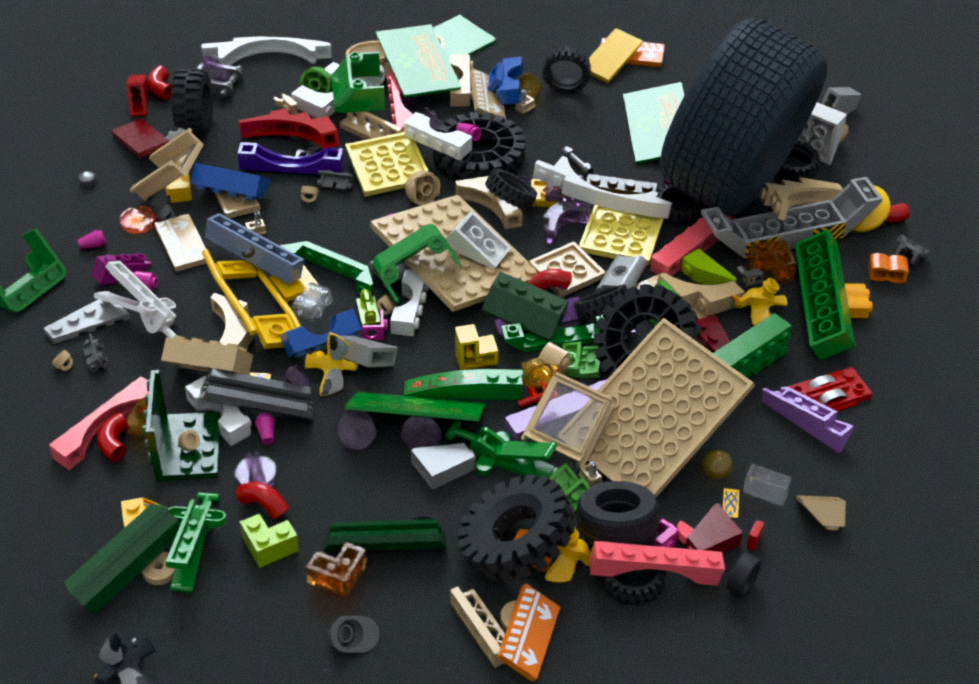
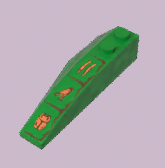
M474 369L426 375L406 380L404 396L436 399L521 400L523 370Z

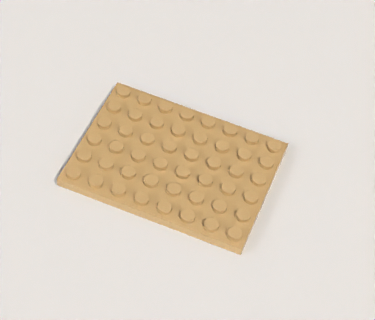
M459 195L370 221V228L391 247L427 224L435 225L446 239L459 222L472 210L510 245ZM429 247L405 261L411 270L453 312L485 301L490 287L500 271L526 283L538 273L513 247L494 269L458 254L453 250L462 265V269L459 270L447 250L443 253L435 254L431 252Z
M663 318L599 388V392L612 397L611 403L615 404L587 462L596 461L597 470L609 480L626 481L642 485L657 497L755 385L744 375ZM590 398L557 435L558 438L566 445L580 451L603 403Z

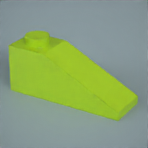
M700 249L683 257L681 271L693 281L705 285H718L731 281L736 283L737 281L735 276Z

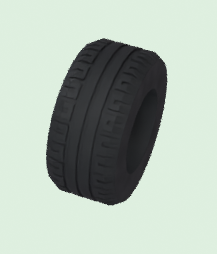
M610 481L596 484L588 488L577 502L579 535L592 547L595 541L648 545L658 533V500L649 489L636 483Z

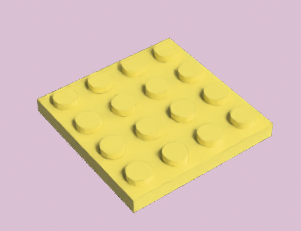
M404 132L345 144L346 152L365 197L405 188L407 179L411 174L417 171H428L415 140L404 136Z
M594 205L579 247L587 254L613 259L618 254L624 257H637V255H641L646 259L649 266L664 218L621 212Z

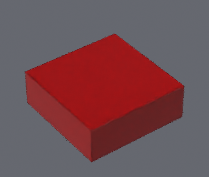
M759 520L755 522L749 534L748 549L755 551L762 537L764 522Z

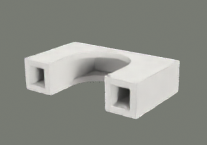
M333 62L325 70L332 75L339 64ZM352 77V80L361 79L364 81V77ZM301 86L292 93V99L297 103V109L307 112L313 117H329L335 112L333 92L318 93Z

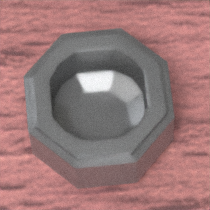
M85 171L79 174V184L83 187L95 185L96 175L92 171Z

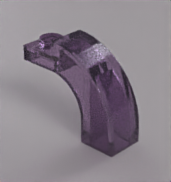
M571 199L550 207L546 211L543 221L544 235H547L546 243L554 244L557 231L564 225H587L592 213V204L579 199Z

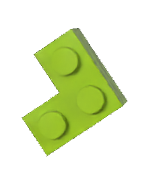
M260 514L240 521L242 538L259 568L299 551L297 534L288 520L270 528L267 527Z

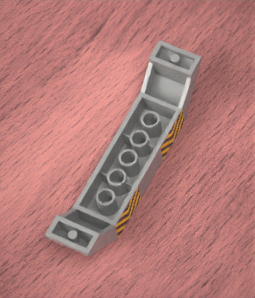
M867 177L850 180V184L831 200L788 208L785 220L778 219L773 211L732 220L723 214L719 207L703 209L701 214L714 236L746 259L794 249L795 243L829 229L835 240L844 238L882 203L883 198Z

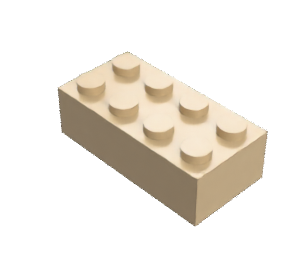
M174 335V338L166 337L161 361L179 368L210 372L214 368L249 375L253 355L248 353L246 348L239 347L237 344L227 343V345H222L221 342L212 340L207 343L198 338L187 340L185 337Z

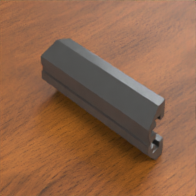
M212 368L200 389L198 397L201 400L313 420V394L311 387Z

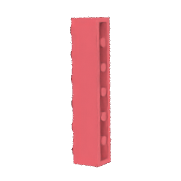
M726 215V216H728L729 218H731L732 220L735 219V217H736V216ZM700 218L694 225L688 227L681 235L676 236L673 241L651 256L650 271L657 275L666 273L673 276L681 270L683 257L697 249L704 252L719 239L714 236L705 219Z

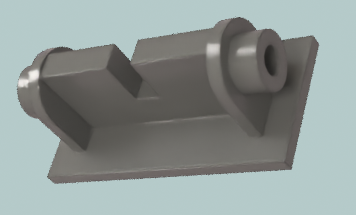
M318 171L321 179H318L317 185L321 188L333 189V185L336 183V190L348 191L352 190L353 184H355L353 175L347 172Z
M90 333V340L85 341L82 346L87 358V367L91 372H96L101 367L107 371L106 362L108 360L103 352L104 345L99 338L96 339Z

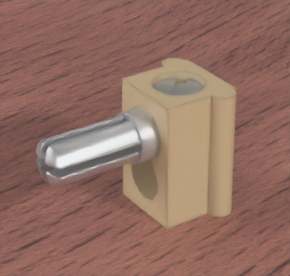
M523 89L521 90L520 103H516L515 109L525 114L536 107L534 104L535 99L528 96L527 91Z
M255 211V221L245 223V226L259 235L266 234L263 219H261L260 212L257 211L256 213Z
M591 461L589 464L580 467L578 476L580 478L583 477L590 487L603 483L601 480L602 476L597 471L596 461Z

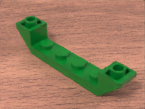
M308 241L281 245V247L303 259L356 280V293L360 294L362 290L367 289L371 292V296H374L373 281L368 266Z
M606 315L596 316L594 324L557 329L551 341H547L532 333L523 334L520 323L503 325L501 329L506 343L523 353L543 350L549 342L562 348L563 343L582 342V345L594 343V334H600V330L595 328L598 318L605 320Z

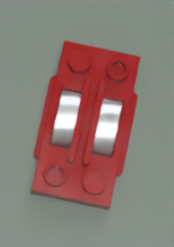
M852 367L788 386L835 411L856 406L858 402L870 399L872 396L870 389Z

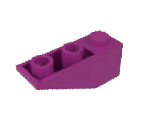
M141 253L134 255L97 256L91 276L100 285L117 284L119 281L105 267L108 262L121 261L131 272L142 271L152 266V263Z

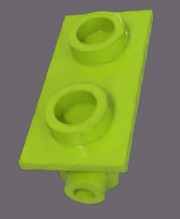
M367 289L362 290L360 298L356 299L362 325L381 323L375 296H371V292Z

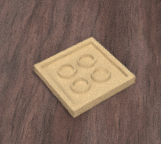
M571 242L529 261L538 273L552 268L572 273L571 282L567 290L550 287L560 298L603 279L606 274L575 242Z

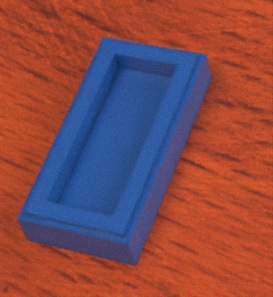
M498 62L490 71L487 89L491 92L502 82L504 64Z

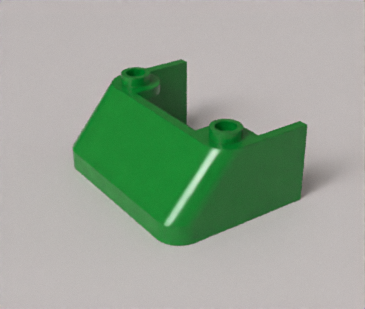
M379 51L352 52L332 73L333 100L336 112L350 113L385 110L384 86L367 87L366 82L361 79L352 80V77L380 76Z
M433 224L423 226L378 254L373 260L374 268L398 306H402L390 286L399 278V271L396 266L425 248L429 247L431 252L435 254H440L447 250L458 269H462L459 259L447 240Z
M37 228L22 235L32 249L25 258L26 265L30 271L5 290L0 285V306L12 313L23 310L66 275L64 265Z

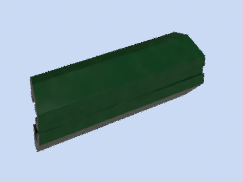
M150 504L64 582L69 593L83 607L94 614L98 613L174 542L180 527L178 519L165 506Z
M438 519L333 522L329 528L323 552L447 548V542Z

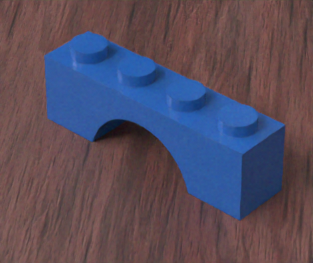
M522 57L503 58L502 82L498 85V89H496L497 99H500L501 105L520 103L521 89L519 80L523 79L524 76Z
M354 309L332 317L330 319L329 331L325 335L312 334L304 326L286 331L280 338L288 358L292 356L300 358L306 355V352L309 350L314 352L323 349V346L327 345V337L330 332L338 336L352 335L357 337L356 334L362 329Z

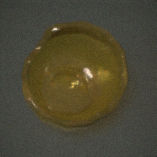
M525 73L517 78L520 83V89L526 90L528 96L534 97L540 92L542 84L538 76L535 77L531 73Z
M714 449L704 456L702 468L704 473L710 478L720 479L729 477L733 470V460L726 451Z

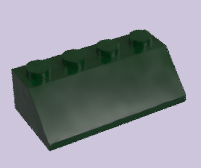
M500 271L490 287L482 312L509 324L520 323L523 330L551 341L566 316L568 301Z

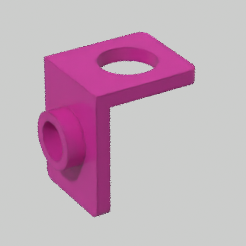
M383 309L380 310L381 325H363L362 338L372 341L384 340V330H388V322L383 317ZM369 330H375L377 334L374 336H369L366 334V332Z

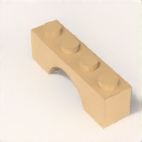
M450 55V64L462 86L460 90L450 91V107L470 106V100H473L470 78L473 61H470L469 55Z

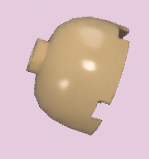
M417 171L407 179L405 185L406 195L410 201L420 206L435 202L433 199L440 193V181L432 172Z

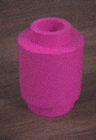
M132 272L151 291L157 288L158 278L155 273Z

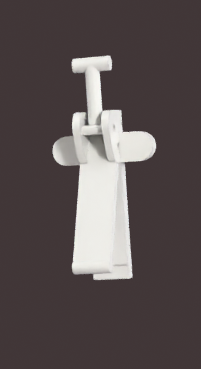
M121 261L108 262L105 267L139 302L110 293L109 291L94 293V298L140 313L148 332L156 333L160 331L168 338H174L176 334L169 327L176 318V315L173 313L176 304L168 298H158Z

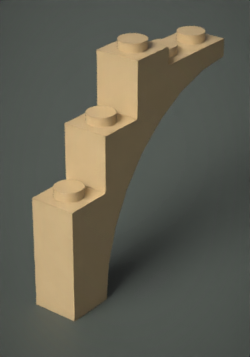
M799 177L798 182L782 180L781 185L765 182L764 188L760 190L759 197L764 205L772 207L778 219L785 220L788 208L795 205L831 200L843 189L840 184Z

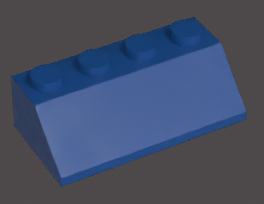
M194 163L190 183L196 185L197 189L206 190L208 187L212 188V192L222 194L223 191L229 192L228 195L239 197V194L245 195V199L255 201V198L262 199L272 180L254 174Z

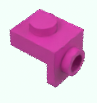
M661 519L658 528L660 536L655 539L654 546L674 548L677 543L678 529L672 523Z

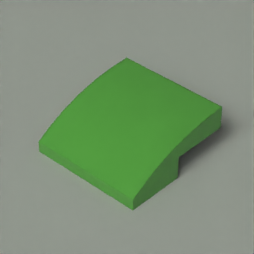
M582 342L563 343L562 349L569 352L571 364L560 374L580 378H600L601 367L599 364L602 362L596 359L594 351L599 346L583 347Z
M567 463L563 464L549 476L551 482L553 480L556 481L563 489L575 511L580 496L590 488L589 484L583 477L579 479Z

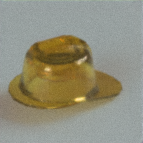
M533 358L521 364L523 373L522 384L525 387L542 389L540 382L543 381L544 384L549 383L556 372L565 375L564 369L561 366L549 364L541 358Z
M145 398L140 399L127 416V423L130 427L129 434L135 433L138 436H143L142 426L146 425L144 409L148 408L145 404Z

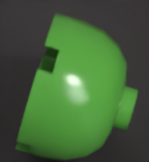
M312 67L303 72L300 77V86L318 93H330L332 90L331 75L324 68Z

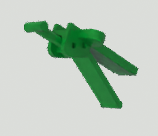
M457 420L454 421L445 434V437L449 440L456 435L471 441L470 449L478 459L476 462V472L480 476L489 475L495 466L526 477V475H536L538 479L541 475L549 477L558 469L551 464L540 461H548L557 448L555 442L510 441L509 433L504 431L495 433L487 427L480 428L478 435L460 429L461 423Z
M198 492L197 500L202 501L201 505H195V500L191 499L188 507L174 506L168 509L178 519L179 524H181L166 559V567L175 568L171 591L193 593L205 535L212 527L219 528L226 524L225 512L212 510V502H219L220 494Z

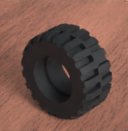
M180 68L173 76L171 111L177 130L178 128L184 130L191 128V133H205L210 128L213 116V93L211 78L205 69Z

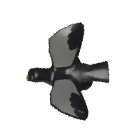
M112 631L101 645L97 655L107 664L101 672L94 676V679L99 684H104L110 678L117 675L121 684H154L149 677L139 670L138 663L144 657L156 653V650L148 639L141 642L136 638H129L122 645L118 634Z

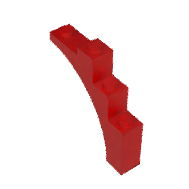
M287 109L271 111L268 115L238 120L242 138L286 135L308 139L318 144L322 149L339 146L337 129L328 116L311 119L307 112L290 115Z

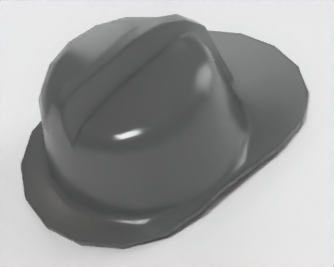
M348 615L338 618L327 632L330 635L333 646L338 651L352 653L370 651L378 643L380 635L376 622L371 618Z

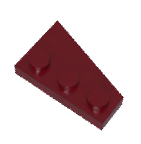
M716 314L696 321L701 326L702 335L697 336V339L710 352L714 353L730 342Z

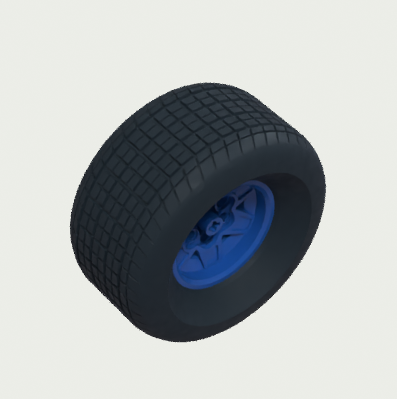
M749 18L735 25L719 41L707 57L672 119L660 157V170L666 181L710 208L719 207L725 215L736 216L749 209L759 199L760 190L764 188L765 182L771 183L812 114L826 80L828 67L823 54L811 44L798 39L796 36L763 19Z

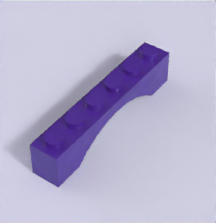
M241 142L237 153L239 169L319 175V170L342 173L344 166L343 149L325 148L320 152L306 156H286L272 152L258 143Z

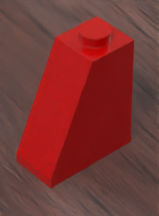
M146 74L131 75L126 83L130 116L147 115L148 88Z

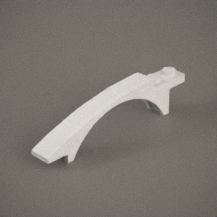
M247 37L234 38V42L202 44L204 61L219 60V64L230 66L244 57L265 52H282L297 55L312 64L316 63V59L331 58V44L296 38Z
M562 156L554 166L539 160L535 163L533 178L561 188V194L621 212L666 219L669 217L672 203L658 198V193L655 191L627 195L599 189L582 180L572 170L568 158Z

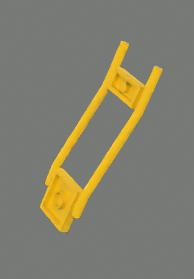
M204 249L202 255L213 278L244 321L250 335L258 334L264 349L284 347L280 336L286 331L301 327L295 313L272 284L263 269L256 267L247 260L217 261V264H215L209 250ZM258 276L285 314L253 316V318H250L224 279L256 278Z

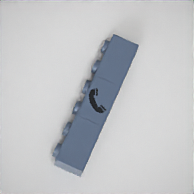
M220 213L207 219L205 238L247 260L256 267L267 271L269 274L276 276L285 283L291 284L301 278L304 264L303 258Z

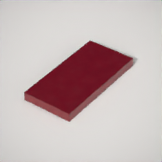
M143 119L111 130L112 135L139 158L152 154L170 142Z

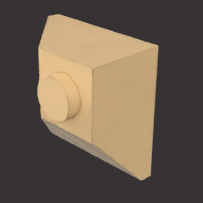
M796 495V500L821 525L826 526V529L839 530V526L845 527V500L839 497Z

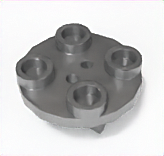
M900 235L896 239L900 242L895 252L896 255L902 256L906 250H913L910 264L916 266L923 256L927 259L929 258L930 251L909 238Z

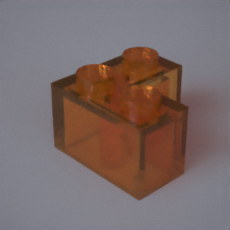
M785 240L750 244L747 260L752 270L756 268L760 271L771 270L776 282L794 280L796 262Z
M346 542L336 558L316 551L306 567L308 583L348 597L367 566L366 549Z

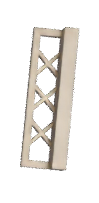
M366 111L355 112L358 118L353 116V112L347 113V117L340 122V128L365 140L392 135L391 130L396 132V134L402 132V128Z
M459 587L451 589V605L495 668L504 664L497 656L505 633L474 589L462 593ZM472 598L475 601V606L472 607L467 599ZM478 614L486 617L485 623L482 622ZM489 630L498 634L497 639H494Z

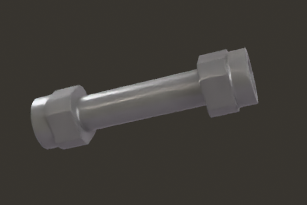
M566 146L562 149L561 154L580 167L584 175L593 174L594 168L588 162L584 163L575 155V151L572 148Z

